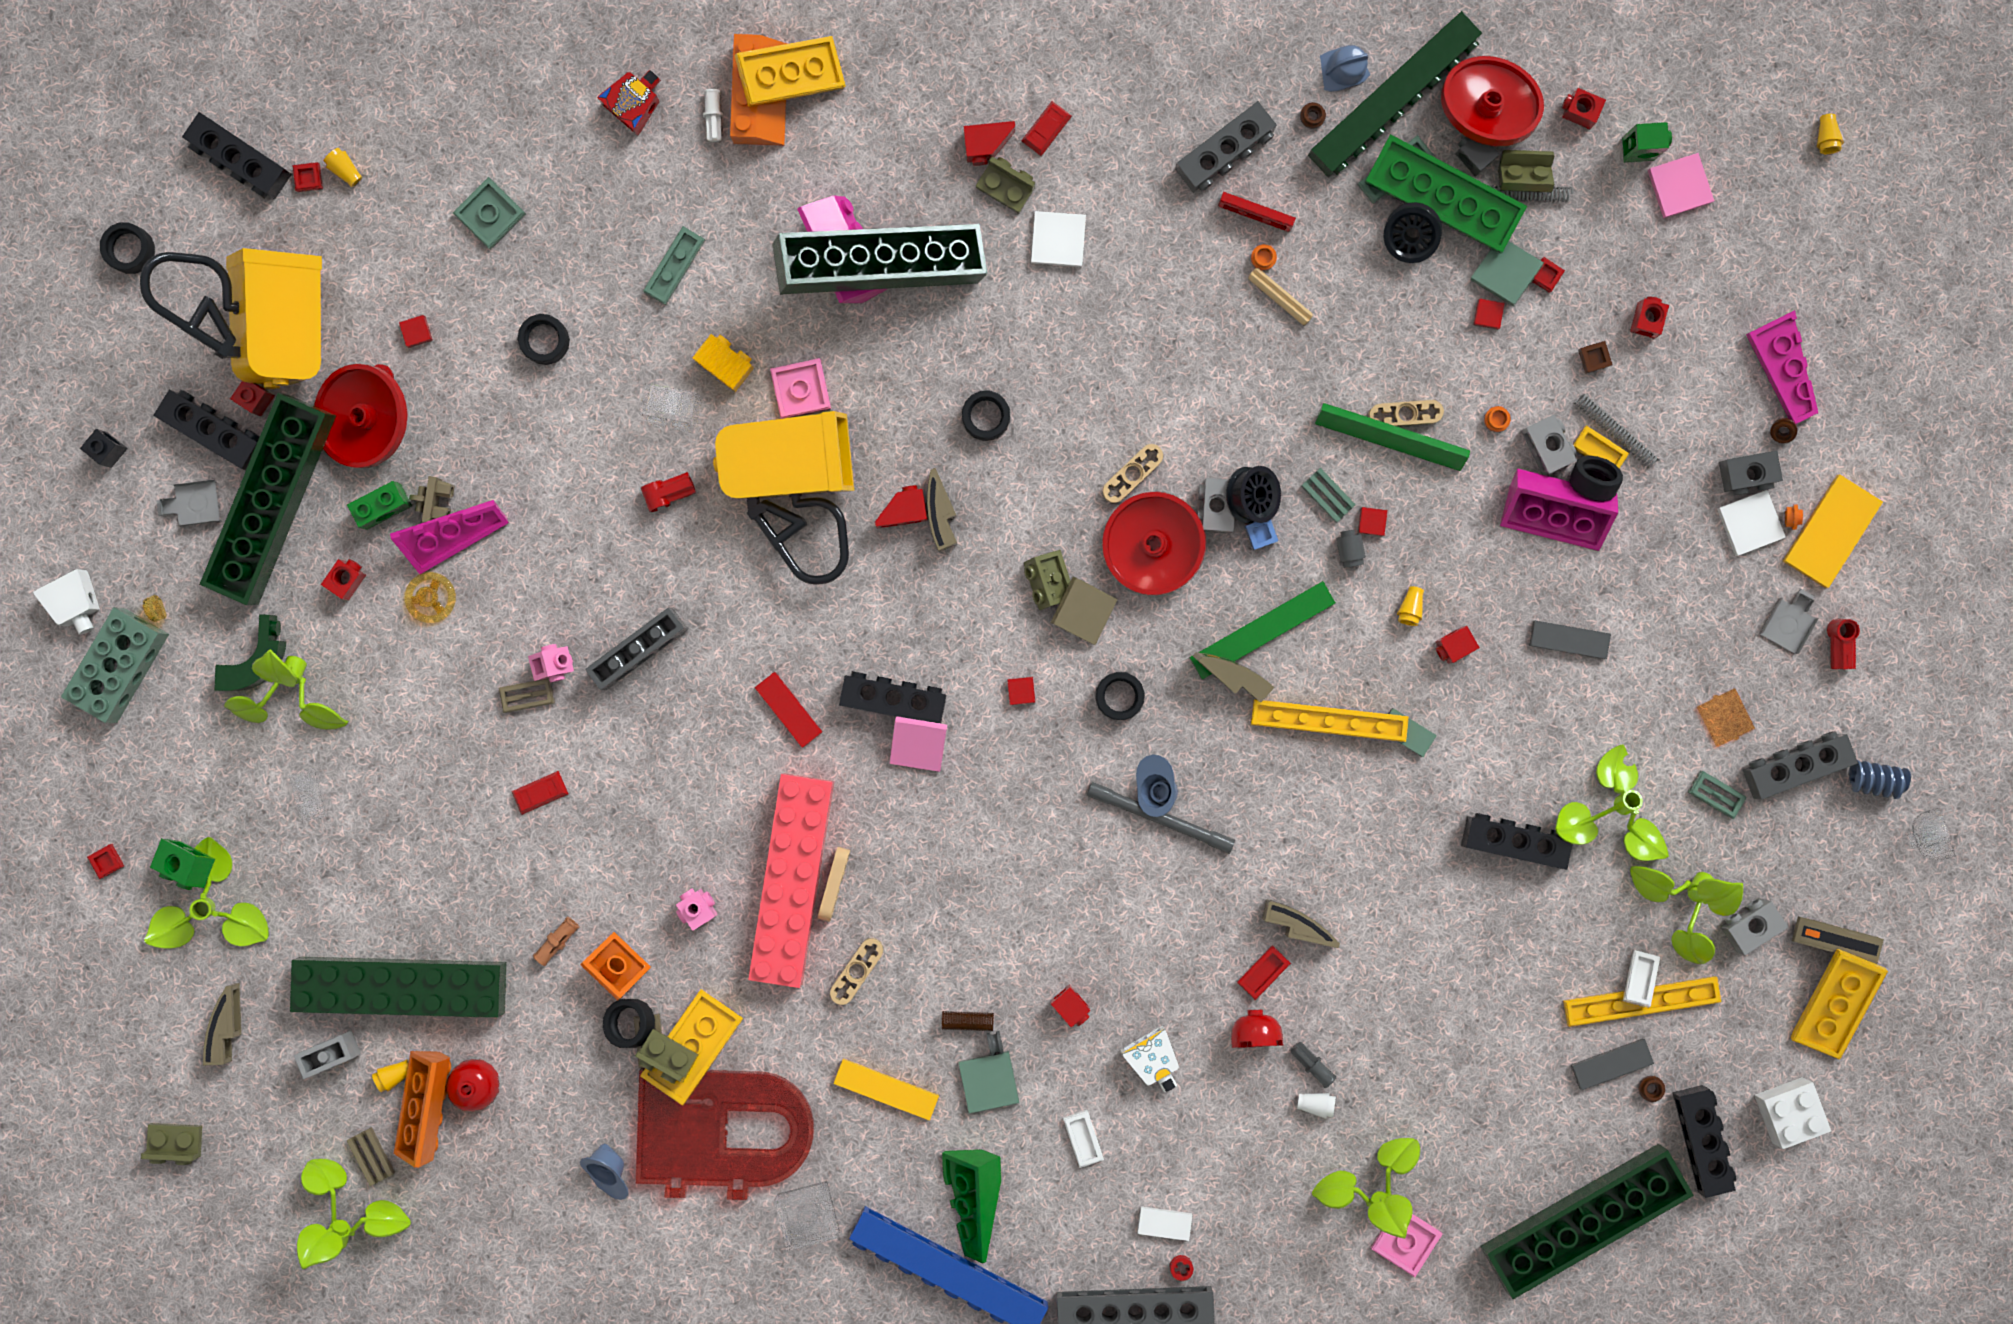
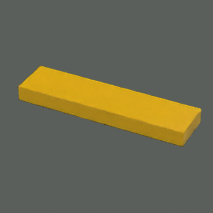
M844 1058L833 1083L929 1121L939 1098L938 1094Z

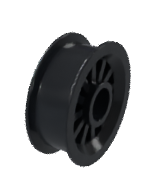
M1418 202L1403 204L1397 207L1387 219L1383 234L1385 246L1388 252L1401 262H1422L1431 257L1437 250L1442 236V223L1438 214L1428 205ZM1410 215H1415L1414 220H1411ZM1418 216L1423 218L1420 222L1417 221ZM1416 228L1420 235L1416 238H1411L1406 234V230ZM1405 244L1408 245V249L1403 248Z
M1265 466L1241 467L1231 475L1226 489V500L1231 514L1242 523H1265L1276 515L1281 502V488L1278 478L1271 469Z

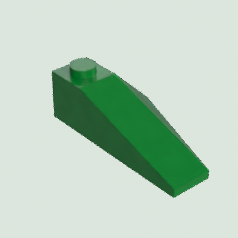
M982 1149L942 1152L943 1178L945 1185L951 1184L955 1198L950 1200L951 1208H956L961 1218V1222L957 1223L956 1226L964 1256L983 1264L987 1260L1001 1186V1158Z

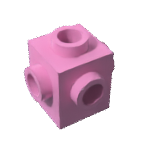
M556 644L541 647V652L528 656L534 681L549 678L550 683L564 680V674L574 671L573 660L569 654L568 646L557 648Z
M693 888L679 896L682 901L676 904L678 907L676 913L679 919L684 924L688 923L692 931L718 915L713 907L715 902L708 891L704 893L702 889L696 892ZM693 904L697 905L698 911L693 909Z

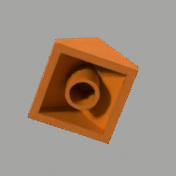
M615 932L580 964L617 1000L621 999L651 968Z

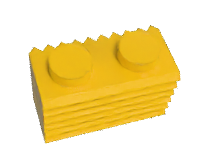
M710 334L692 359L736 392L754 369L750 364L752 359L741 350L736 353L730 349L731 343L719 334L716 338Z

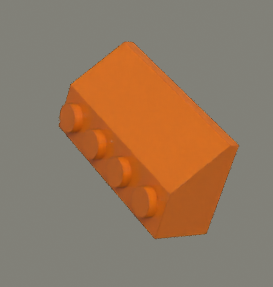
M734 34L730 137L733 144L785 146L786 100L748 107L734 55L740 52L788 43L762 35Z
M410 1051L394 1154L415 1168L433 1161L434 1153L438 1149L437 1135L443 1119L441 1111L443 1101L447 1095L446 1080L451 1070V1062L449 1056L437 1051Z

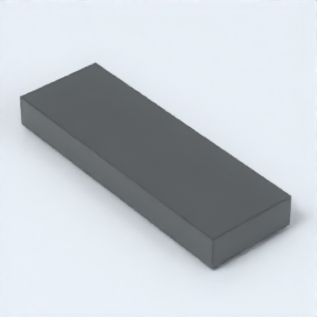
M1535 620L1532 625L1529 646L1607 659L1611 634Z
M1642 1038L1571 1064L1579 1089L1584 1090L1653 1065L1654 1062L1646 1040Z

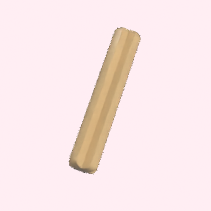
M1255 268L1251 272L1248 279L1298 322L1306 325L1311 320L1313 314L1263 271Z

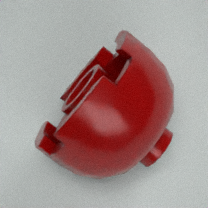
M1262 1009L1247 1010L1248 1015L1239 1017L1234 1022L1231 1030L1232 1048L1284 1046L1282 1029L1279 1022L1273 1016L1263 1015Z
M470 1059L461 1062L453 1068L447 1078L446 1091L449 1100L462 1111L474 1112L486 1108L494 1102L499 1093L500 1083L497 1071L484 1060Z

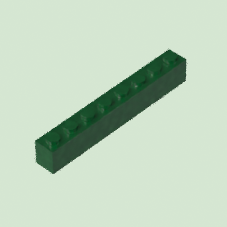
M1461 11L1310 150L1309 158L1328 178L1333 173L1338 176L1347 168L1348 164L1346 161L1352 156L1358 158L1367 149L1365 144L1371 138L1376 141L1386 131L1384 126L1390 121L1393 124L1396 123L1405 114L1403 109L1408 104L1413 107L1423 97L1421 92L1425 88H1434L1442 80L1440 75L1446 69L1450 72L1461 62L1458 58L1464 52L1467 55L1471 54L1479 46L1477 40L1482 35V32Z

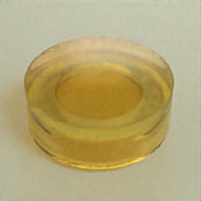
M157 595L144 599L143 609L148 619L158 622L166 618L167 614L163 602Z

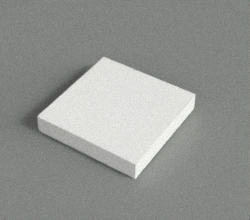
M1035 211L1031 264L1082 267L1086 215Z
M1768 490L1717 508L1735 556L1786 538Z

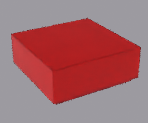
M318 162L292 165L295 191L304 192L323 189L321 169Z
M1543 257L1541 261L1544 262V265L1532 282L1551 293L1565 270Z
M1478 299L1473 325L1499 330L1505 303Z
M424 315L399 322L406 347L411 348L433 341Z
M1361 507L1358 533L1385 536L1388 510Z
M1033 677L1007 679L1010 705L1035 702Z
M109 844L87 856L99 879H103L124 867L113 844Z

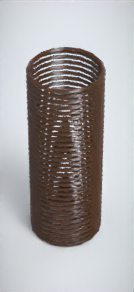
M942 1011V1030H984L993 1032L994 1013L987 1012L986 1015V1012H974L973 1015V1012H966L965 1014V1012L961 1011L960 1024V1012L953 1011L952 1023V1011H945V1013Z

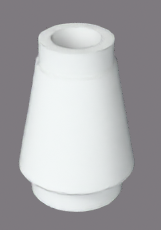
M1330 1093L1299 1094L1297 1109L1325 1119L1333 1117L1336 1097L1329 1096Z

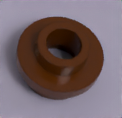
M1315 102L1306 104L1300 112L1302 124L1310 129L1320 127L1326 119L1325 109L1322 105ZM1310 112H1315L1317 114V119H1309L1308 114Z
M1788 418L1776 420L1770 429L1773 440L1782 444L1793 441L1798 432L1796 423ZM1781 427H1787L1789 431L1787 433H1781L1779 429Z
M1646 1076L1639 1083V1094L1646 1101H1659L1665 1094V1085L1656 1076ZM1650 1084L1655 1085V1091L1653 1093H1649L1647 1091V1088Z

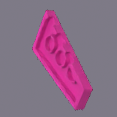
M1794 310L1746 334L1788 419L1797 424L1818 414V408L1812 382L1807 374L1806 368L1808 364L1806 357L1803 356L1802 338L1800 331L1798 332L1795 321L1797 316Z
M491 500L390 533V537L417 572L422 574L509 522L496 502Z

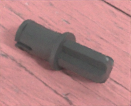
M1298 1042L1292 1047L1291 1053L1306 1068L1305 1071L1307 1073L1310 1072L1324 1088L1329 1087L1335 1081V1074L1321 1062L1322 1059L1320 1057H1316L1302 1042Z

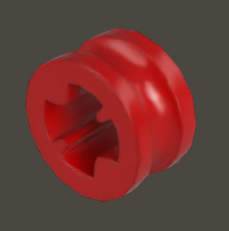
M1178 1255L1170 1262V1271L1175 1279L1185 1281L1192 1276L1194 1268L1192 1261L1187 1256ZM1182 1262L1183 1265H1189V1268H1185L1186 1273L1175 1272L1174 1269L1178 1268L1177 1263Z

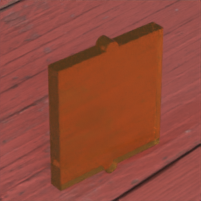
M1735 688L1719 696L1714 695L1713 699L1697 706L1716 747L1733 739L1738 740L1739 736L1755 729Z

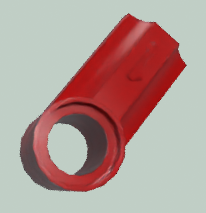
M688 472L665 481H654L640 488L649 512H656L659 507L664 505L669 507L672 502L696 494Z
M1837 618L1830 621L1827 626V634L1830 637L1831 669H1856V639L1859 636L1860 628L1854 620ZM1843 624L1846 627L1844 636L1840 634V627Z

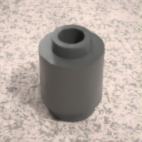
M1356 529L1340 532L1341 537L1336 538L1340 562H1343L1344 568L1364 565L1363 558H1366L1362 533L1356 534Z

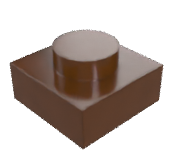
M1606 341L1578 349L1585 374L1613 365Z

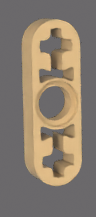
M1436 400L1383 403L1372 407L1368 417L1379 421L1378 418H1374V414L1378 412V409H1381L1383 414L1391 413V408L1394 407L1393 417L1395 422H1391L1392 417H1386L1382 422L1397 427L1427 425L1438 422L1443 417L1444 409L1442 404ZM1429 405H1432L1433 410L1438 411V414H1435L1433 419H1430V415L1424 414L1420 415L1421 420H1417L1418 409L1416 406H1420L1419 411H1425L1429 409ZM1407 407L1412 411L1410 421L1400 419V408Z
M1148 444L1143 447L1104 485L1103 497L1105 500L1113 504L1121 502L1162 462L1163 452L1161 448L1155 444ZM1155 450L1158 453L1156 455L1157 461H1149L1145 465L1149 470L1145 472L1142 465L1135 462V460L1139 458L1142 462L1147 457L1145 451L1153 452ZM1129 467H1136L1140 471V478L1138 480L1130 481L1126 478L1125 472ZM1121 476L1125 484L1131 486L1127 490L1124 485L1119 490L1121 496L1118 498L1116 496L1109 497L1108 495L1110 492L1108 487L1110 485L1116 487L1121 482L1116 479Z
M837 847L817 919L831 921L840 890V883L843 880L849 859V849Z
M866 939L833 984L830 996L836 1004L844 1005L851 1001L881 958L883 945L878 939ZM874 943L877 945L876 951L878 955L872 954L867 961L872 964L868 967L863 960L857 959V956L860 954L863 958L867 953L865 946H871ZM860 964L864 968V975L861 978L851 976L849 970L852 965ZM846 976L850 982L857 984V986L854 988L850 985L846 991L849 997L843 996L839 999L837 997L838 992L835 989L837 987L841 989L847 981L842 980V978Z

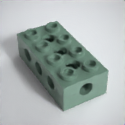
M113 607L61 698L104 723H118L169 634L125 608ZM128 639H130V646H129V648L127 647V640H128ZM115 661L117 662V668H116V670L114 669V662H115ZM102 683H103V685H104V690H103V692L101 691V685H102Z

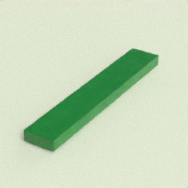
M1326 403L1322 404L1315 420L1316 425L1458 471L1462 470L1470 455V450Z
M1322 581L1198 653L1212 654L1236 661L1334 605L1336 602ZM1193 656L1189 657L1202 680L1212 674Z

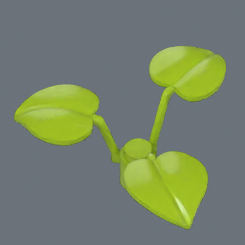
M271 649L255 660L252 665V670L257 676L265 681L275 682L262 701L256 704L248 697L236 696L229 698L224 704V707L237 717L249 722L262 723L268 717V713L262 707L280 684L287 687H295L296 684H299V707L302 709L299 717L304 722L319 729H337L348 724L347 720L341 718L339 714L325 705L319 703L305 704L304 684L306 679L302 676L307 663L297 656H288L284 663Z
M1616 746L1603 755L1596 768L1599 783L1605 788L1614 787V792L1621 794L1615 798L1614 806L1591 817L1590 810L1584 804L1579 802L1568 803L1558 813L1555 826L1556 833L1568 843L1584 845L1592 842L1598 835V828L1593 821L1614 811L1621 815L1631 813L1627 823L1629 832L1625 834L1623 840L1628 854L1639 861L1666 859L1669 857L1667 846L1658 828L1651 821L1644 818L1634 821L1635 816L1639 813L1638 809L1643 803L1641 795L1637 791L1631 790L1638 782V771L1635 764L1626 766L1623 763L1624 757L1628 755L1625 746Z
M207 837L195 847V849L215 859L200 899L195 900L190 905V914L187 917L185 912L176 906H166L159 909L153 915L144 939L146 944L158 948L181 947L187 944L194 935V927L188 921L193 918L204 920L210 916L228 918L222 925V933L229 943L236 946H248L266 941L269 936V928L264 915L253 904L246 902L237 903L233 906L231 914L215 910L214 901L207 898L211 882L225 880L231 873L233 863L228 851L212 837Z
M1632 866L1630 873L1635 888L1644 898L1650 901L1665 902L1669 895L1674 896L1687 889L1688 897L1697 903L1687 932L1676 930L1672 935V945L1682 958L1692 963L1705 964L1709 962L1715 955L1713 942L1701 933H1693V927L1701 904H1708L1710 910L1717 915H1732L1738 910L1742 902L1743 883L1726 882L1714 879L1706 872H1698L1691 882L1686 880L1683 885L1673 889L1675 883L1665 873L1651 868Z
M1398 1138L1384 1143L1379 1148L1377 1153L1380 1165L1388 1167L1386 1169L1385 1193L1382 1191L1375 1192L1371 1199H1369L1358 1187H1355L1357 1182L1355 1175L1348 1171L1340 1170L1324 1177L1313 1189L1312 1196L1329 1208L1340 1209L1349 1205L1354 1199V1193H1357L1369 1207L1368 1218L1376 1228L1392 1236L1405 1239L1412 1218L1413 1208L1411 1202L1406 1197L1391 1194V1172L1393 1170L1395 1173L1402 1175L1410 1172L1416 1166L1420 1157V1144L1418 1140Z
M312 1159L307 1162L302 1171L301 1184L308 1193L313 1195H324L330 1192L331 1225L326 1230L320 1224H311L300 1232L297 1240L299 1264L302 1269H306L336 1258L341 1253V1250L347 1246L349 1236H354L355 1231L363 1223H365L364 1231L366 1234L373 1237H388L406 1230L411 1225V1221L398 1205L387 1200H379L369 1204L365 1209L366 1217L360 1218L352 1228H350V1225L345 1220H337L336 1192L334 1189L345 1186L347 1181L346 1172L335 1161Z

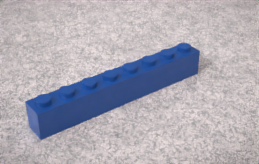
M867 1206L864 1207L850 1234L849 1239L853 1241L852 1244L863 1251H866V1249L871 1250L883 1262L889 1263V1261H892L899 1265L898 1268L902 1272L909 1275L914 1273L922 1277L921 1280L931 1287L937 1285L945 1289L944 1292L954 1299L960 1297L968 1301L967 1305L974 1310L981 1311L983 1309L989 1312L990 1317L997 1322L1040 1324L1048 1310V1302Z

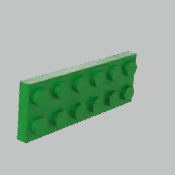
M1391 134L1365 180V183L1405 204L1418 202L1428 205L1438 214L1441 223L1500 254L1503 253L1527 208L1523 203Z

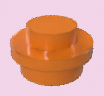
M1266 244L1257 246L1251 254L1253 266L1262 271L1271 269L1277 260L1276 251Z
M1501 406L1490 408L1484 417L1486 427L1493 432L1505 430L1511 421L1509 412Z
M1793 504L1792 507H1786L1785 527L1797 530V525H1802L1803 510L1798 509V504Z

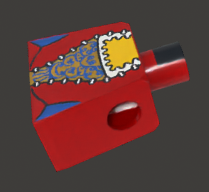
M648 70L640 80L631 72H628L597 98L607 110L638 136L660 102L652 90L661 80L651 70Z

